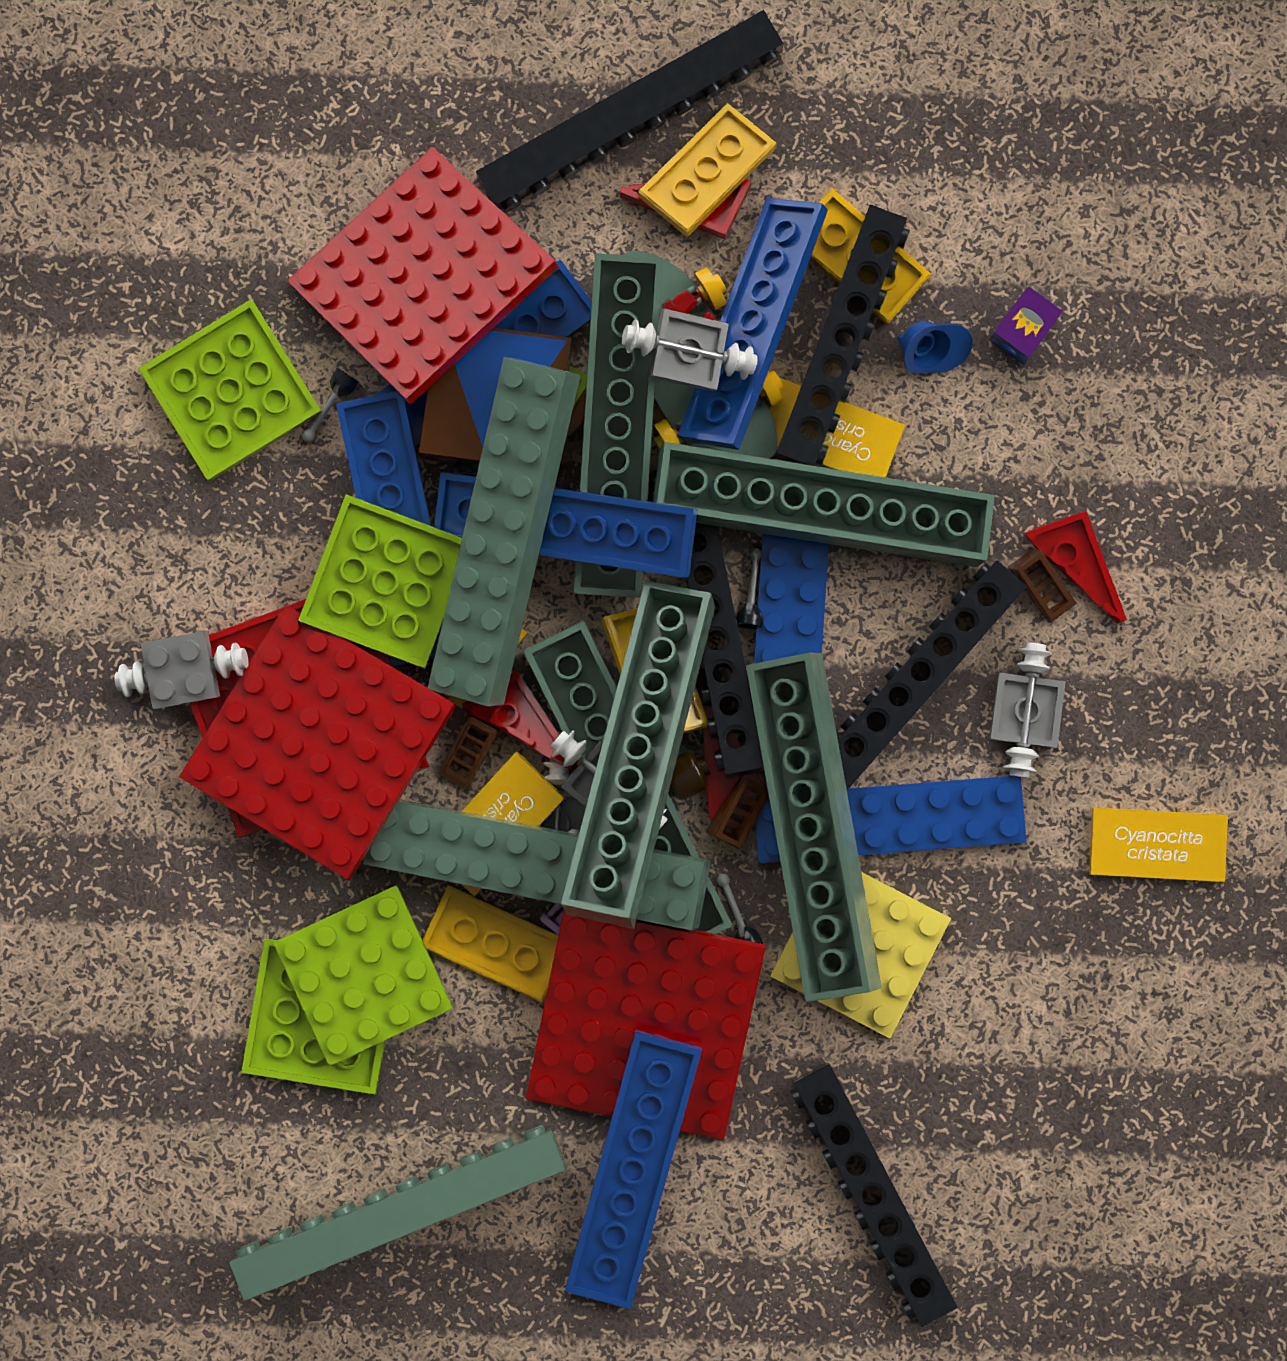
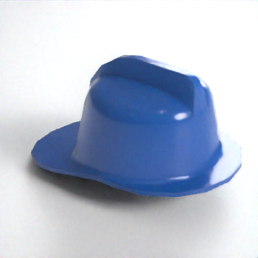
M929 321L916 322L904 334L897 336V341L901 345V351L904 356V365L907 370L915 374L946 372L954 369L968 358L973 342L969 330L961 325H937Z

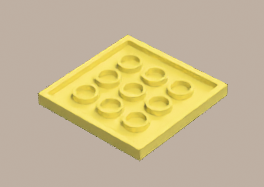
M861 872L882 988L868 993L817 1001L891 1039L951 918ZM792 932L770 977L804 994Z

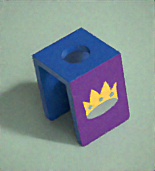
M1027 287L993 332L989 341L1024 365L1062 314V310L1031 287Z

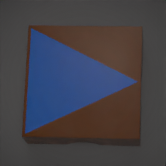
M493 328L428 388L419 449L422 459L464 465L479 464L503 358L520 359L569 372L573 348L572 338Z

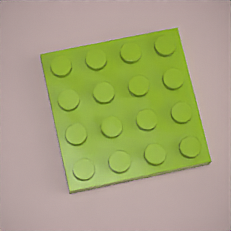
M252 299L138 368L208 482L307 423L322 412Z
M346 494L298 621L426 668L443 623L462 538Z
M398 885L273 942L329 1066L454 1008Z
M264 938L241 1073L376 1094L385 1041L329 1066L273 944L277 940Z

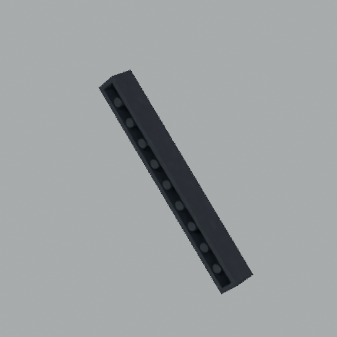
M762 10L476 171L477 179L489 200L500 210L504 209L505 212H509L521 205V199L531 193L537 196L547 191L551 187L550 182L562 177L565 180L574 176L580 171L579 166L588 161L592 164L601 161L609 154L607 150L619 144L622 148L631 144L637 139L636 134L645 129H648L649 132L658 129L666 122L665 118L676 112L677 115H682L695 106L693 102L704 96L706 99L715 97L723 91L722 86L732 80L735 83L745 80L752 74L751 70L761 64L763 67L772 65L780 59L779 54L782 53L784 43L766 12Z

